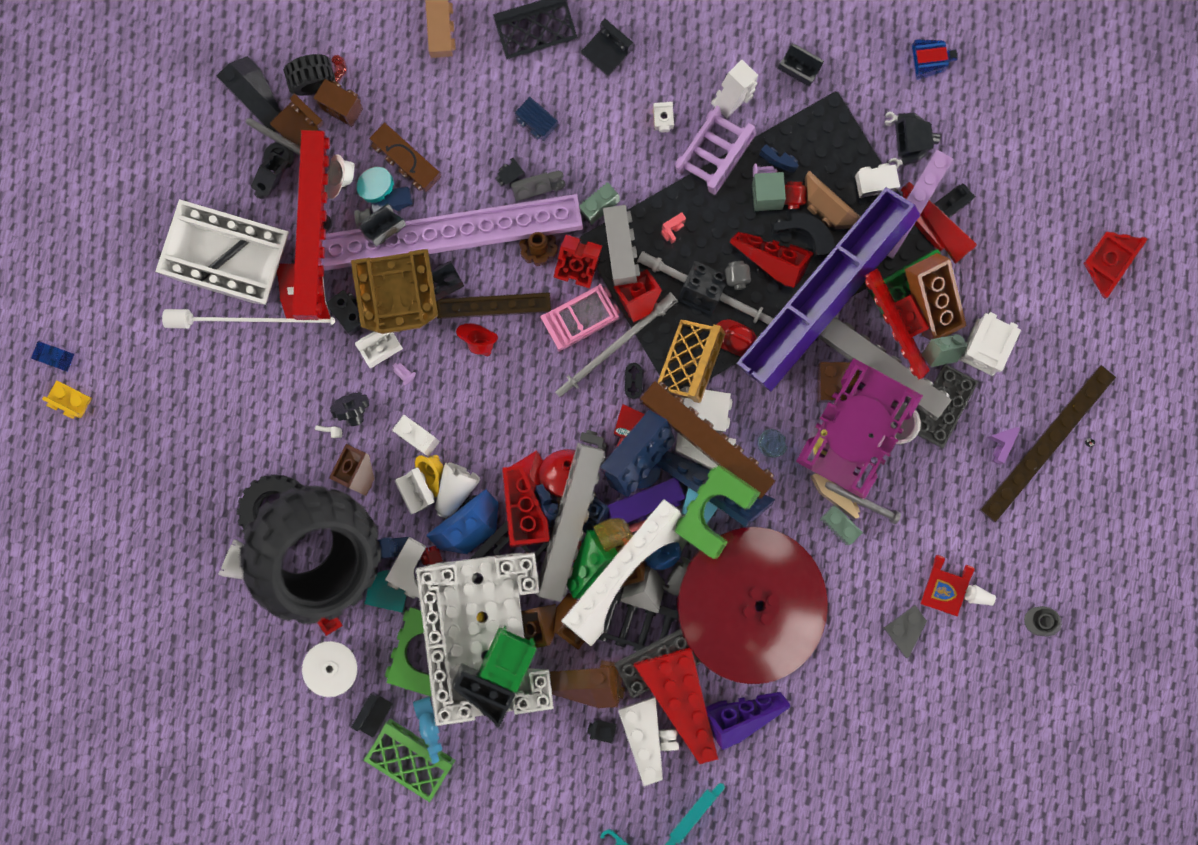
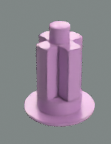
M757 164L753 166V177L757 173L777 172V169H774L773 166L757 167Z
M401 363L393 364V372L404 381L403 385L409 384L414 379L415 372L411 373Z

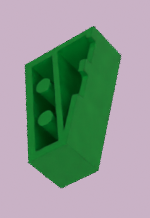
M587 530L573 564L572 575L566 583L574 599H581L618 555L605 531Z

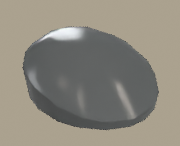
M1039 606L1027 611L1024 617V624L1032 634L1048 637L1060 631L1062 620L1059 614L1052 608Z

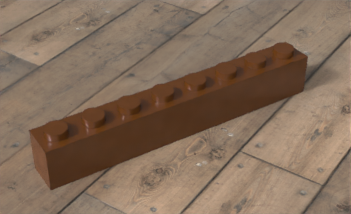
M654 381L639 401L652 412L665 418L670 427L716 465L723 466L761 492L757 499H762L776 482L773 479L774 474L767 469L762 470L758 466L759 462L752 456L749 458L743 454L744 450L739 445L734 444L733 446L728 442L729 437L721 431L719 433L713 429L714 425L707 419L702 420L697 416L699 413L691 406L687 408L683 404L684 400L677 394H674V396L668 392L669 388L664 383Z

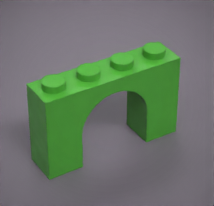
M723 466L711 469L708 474V481L700 486L697 491L699 495L695 501L692 500L686 508L688 512L677 521V529L675 530L677 534L712 559L719 557L728 541L711 530L706 524L704 510L708 501L714 496L724 495L744 509H750L761 493Z
M410 607L409 610L405 611L403 621H405L404 628H400L397 635V640L400 641L398 647H394L391 658L393 662L392 666L387 667L385 673L386 683L431 697L429 673L414 668L407 657V648L410 641L416 635L424 633L421 609Z

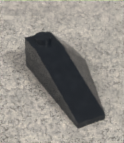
M248 56L230 62L216 75L217 78L265 127L276 132L270 123L281 112V109L261 69Z

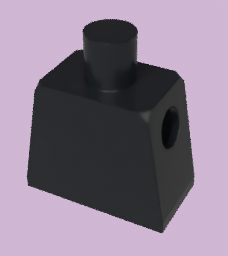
M272 152L259 166L251 185L252 189L255 190L254 195L257 198L264 199L271 194L277 187L290 161L275 152Z

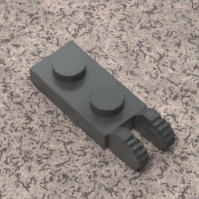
M546 172L512 182L511 186L515 201L524 200L552 190L564 189L566 184L562 180L564 177L563 172Z

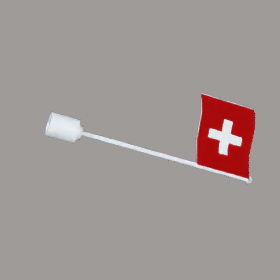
M279 263L276 272L280 301L286 318L193 317V314L188 309H165L162 315V322L165 328H190L194 321L331 323L333 325L335 319L330 316L325 298L323 277H321L320 284H323V296H320V303H322L323 310L322 314H319V320H295L292 315L295 264Z

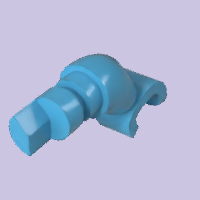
M428 696L413 701V706L419 719L421 738L429 745L427 748L432 764L440 761L437 752L443 749L441 743L438 744V733L440 732L435 723L431 697Z

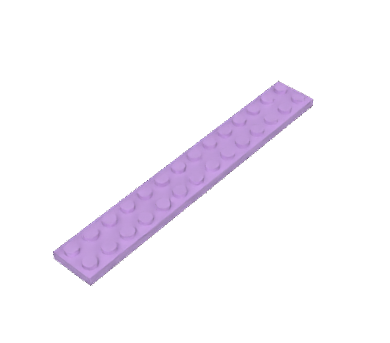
M577 194L405 221L406 226L377 247L365 239L360 229L326 234V239L322 240V247H325V258L322 259L321 265L324 266V271L352 267L351 260L377 258L428 249V253L433 254L527 239L535 232H541L546 236L583 230Z

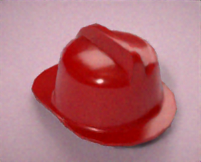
M728 319L717 323L726 333L721 348L735 355L743 356L757 339L753 330L736 321Z
M465 323L456 329L457 336L467 342L471 353L487 357L491 355L494 343L498 340L496 333L474 323Z

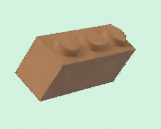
M425 0L430 57H452L453 50H456L455 38L452 39L451 32H455L454 20H450V14H453V3L449 2V0Z

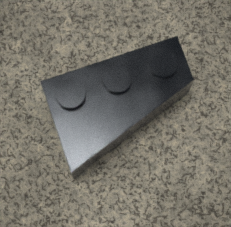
M461 663L453 679V688L470 704H473L480 710L484 716L489 718L499 729L516 692L480 677L481 671Z

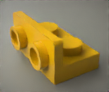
M57 380L48 397L43 396L42 400L47 402L46 406L56 411L58 408L64 411L63 415L74 419V417L82 418L92 399Z

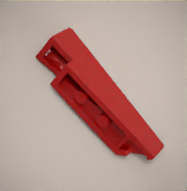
M908 182L901 188L903 198L905 199L908 198L914 188L911 182ZM930 200L914 224L939 252L945 248L955 264L977 246L964 231Z

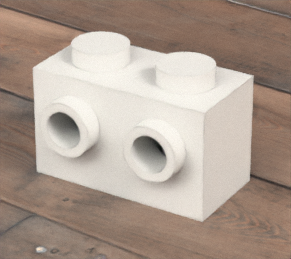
M885 163L874 169L864 167L859 169L860 171L855 175L859 198L879 195L886 187L894 192L900 187L896 164L889 165V163Z

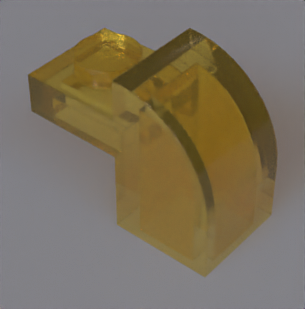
M620 518L608 519L594 526L605 551L621 545L623 549L633 537L627 522Z

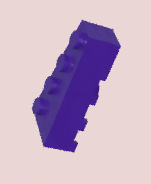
M676 478L670 479L607 505L609 507V514L605 525L607 531L609 532L616 528L622 530L629 527V523L632 521L639 523L646 520V515L653 513L663 500L673 507L681 505L680 501L685 499V496Z

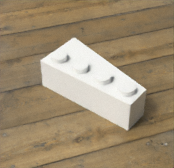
M655 696L618 708L643 785L646 786L663 780Z

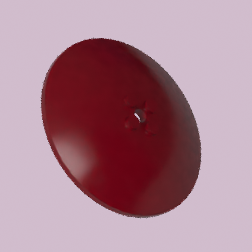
M745 527L722 533L720 536L727 540L728 543L719 557L712 559L699 550L686 569L678 595V616L683 636L697 659L709 670L725 679L744 684H763L779 680L802 666L820 642L828 612L827 591L822 574L816 562L805 548L781 532L762 527ZM758 600L763 602V609L759 612L755 609V603Z

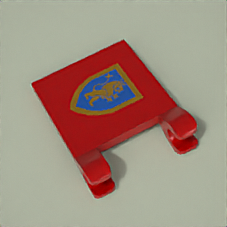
M936 555L920 604L958 617L968 584L975 569L970 565H965L962 577L942 571L941 568L945 557Z

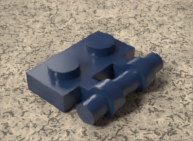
M541 484L535 487L534 494L548 521V530L550 532L554 526V519H556L558 514V506L556 504L550 505L551 495Z

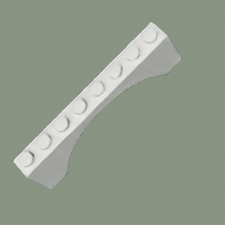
M663 500L562 620L564 624L587 644L592 646L604 632L605 618L611 602L632 571L657 549L681 540L682 537L675 532L677 521L683 517L679 510Z

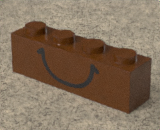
M385 122L369 138L372 143V149L378 154L382 152L386 156L384 159L391 166L395 164L399 168L398 172L405 179L409 177L413 181L412 185L417 190H424L427 193L442 177L432 164Z

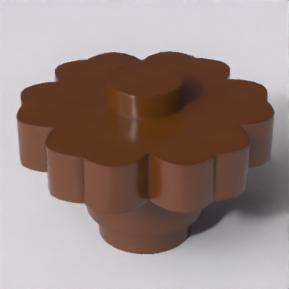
M535 232L529 238L521 239L519 242L521 257L525 259L526 263L533 262L535 266L547 265L548 259H555L558 252L554 235L545 236L541 232Z

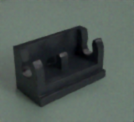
M959 184L934 203V205L950 218L976 196L972 194L965 184Z

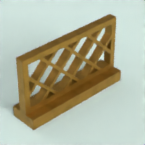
M680 320L657 383L660 381L664 383L665 380L671 377L674 384L668 387L670 394H677L680 397L692 399L693 402L701 403L726 334L722 327ZM684 326L691 327L694 331L685 337L682 334ZM703 331H710L709 336L701 341L698 334ZM696 336L699 343L689 348L686 341ZM684 342L687 349L677 354V346ZM702 347V355L694 358L692 351ZM690 353L693 360L683 365L680 358ZM678 360L681 367L671 372L670 364ZM695 364L697 367L696 372L688 376L685 369ZM683 371L686 378L676 382L674 375ZM686 382L690 383L688 393L682 392L679 386Z

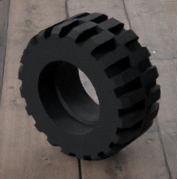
M277 474L265 475L260 477L259 480L251 482V486L244 489V496L239 498L238 501L240 503V508L237 509V515L240 517L238 524L242 526V532H245L249 522L255 521L259 516L258 510L266 497L272 494H280L292 488L301 491L306 487L293 478ZM306 535L300 537L291 546L296 545L299 540H303Z

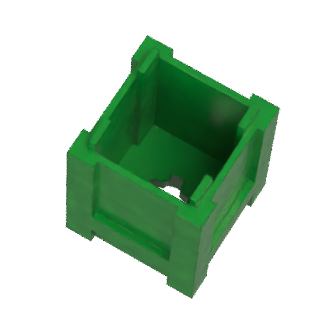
M505 625L503 628L499 627L479 669L481 671L480 677L517 693L537 650L534 646L533 638L531 637L530 640H527L507 631Z

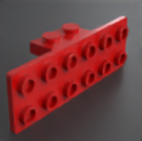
M878 268L865 275L866 285L870 290H873L875 294L874 300L877 306L882 308L885 322L888 325L890 324L893 329L892 335L896 342L899 341L902 347L901 353L905 359H908L912 374L920 380L930 370L913 336L928 330L929 326L913 295H908L895 302Z

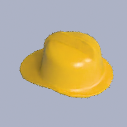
M420 455L415 459V468H419L420 472L424 474L425 483L428 489L433 492L435 498L439 492V480L442 477L443 464L438 455L429 457Z

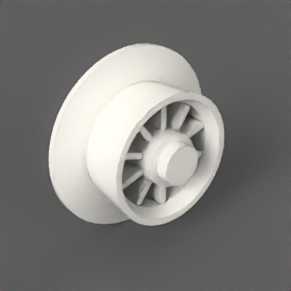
M333 641L320 643L314 646L304 658L302 665L303 678L309 689L320 696L334 697L343 694L352 686L356 679L357 662L355 656L348 647L341 643Z

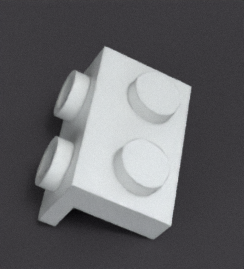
M372 332L355 343L370 369L403 349L394 333L381 334Z
M415 468L405 476L395 480L410 514L426 509L435 502L433 492L428 489L425 483V476L420 472L419 468Z

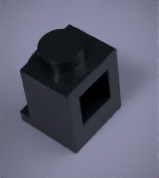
M513 157L510 159L511 164L503 165L498 170V176L495 177L500 187L505 186L507 190L512 187V182L519 181L525 177V172Z

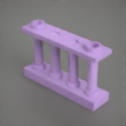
M716 106L714 110L708 113L706 122L684 155L680 156L675 164L679 175L686 169L707 181L708 190L716 195L756 135L755 126L750 123L745 128H740L720 117L722 114L719 106ZM717 123L737 134L738 139L735 143L731 144L710 131ZM708 139L726 149L728 154L725 159H720L700 148L704 140ZM697 154L715 164L718 169L715 174L710 175L689 162Z

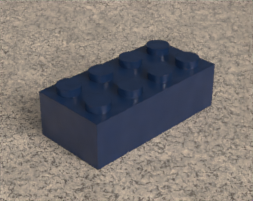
M648 410L600 466L611 488L628 497L637 489L639 483L649 475L650 470L655 464L660 462L665 452L676 441L667 420Z

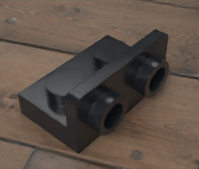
M451 261L431 270L436 301L464 287Z

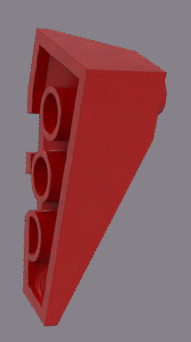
M737 232L730 240L731 244L775 280L793 288L801 281L814 254L790 244V247L781 246L779 241L765 242L759 236Z
M522 465L502 467L510 547L549 542L548 521L543 514Z

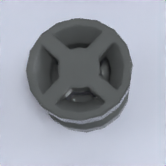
M370 208L364 211L354 210L357 229H360L358 224L371 215Z

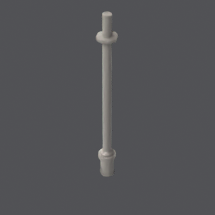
M642 251L638 258V263L652 268L653 272L662 271L684 283L688 277L665 265L660 257L657 259ZM722 293L719 299L755 317L754 323L759 319L770 324L774 319L762 313L763 307L756 310Z
M670 292L659 303L656 302L651 314L641 319L575 376H566L569 381L555 391V393L561 397L573 386L578 389L577 383L654 318L661 315L664 316L665 312L677 303L678 300Z

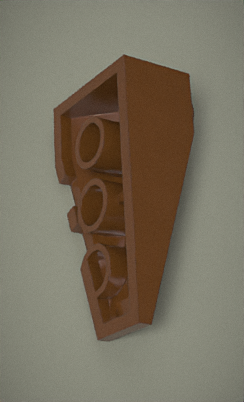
M616 667L549 671L552 695L595 708L618 707Z

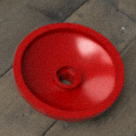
M563 449L547 456L542 462L539 469V479L546 491H549L551 495L562 498L576 450Z

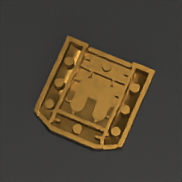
M428 249L408 251L409 253L377 258L368 257L351 260L362 328L381 334L422 328L438 316Z

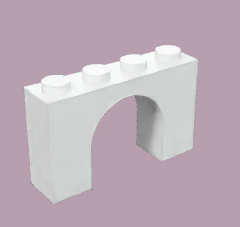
M408 537L385 579L390 587L397 590L398 588L405 590V594L413 599L415 597L420 598L414 569L426 548L425 545ZM477 573L472 576L473 582L477 577Z

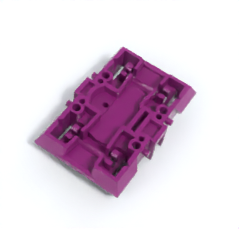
M853 358L841 379L842 389L840 393L834 392L832 396L836 399L834 404L828 402L820 417L824 422L822 425L816 424L815 428L819 429L816 436L807 440L796 462L865 500L877 478L876 469L880 463L885 464L884 455L890 457L891 451L899 441L895 438V435L897 433L902 434L903 429L900 427L903 421L911 418L923 395ZM857 369H859L862 373L851 393L848 394L845 391ZM862 384L864 385V388L861 389L858 387V385ZM843 394L847 396L845 401L841 400V395ZM909 396L911 399L900 419H894L905 398ZM893 402H895V403H897L898 405H897V407H894V406H892L891 404H892ZM892 422L897 423L896 428L891 427ZM827 430V435H822L821 431ZM870 433L874 435L872 438L869 437ZM819 437H821L824 441L813 461H811L808 457ZM824 450L827 452V454L824 455L821 453V451ZM876 457L878 460L873 463L871 458ZM868 464H870L872 468L860 488L857 486V483ZM855 468L861 470L859 474L854 471Z

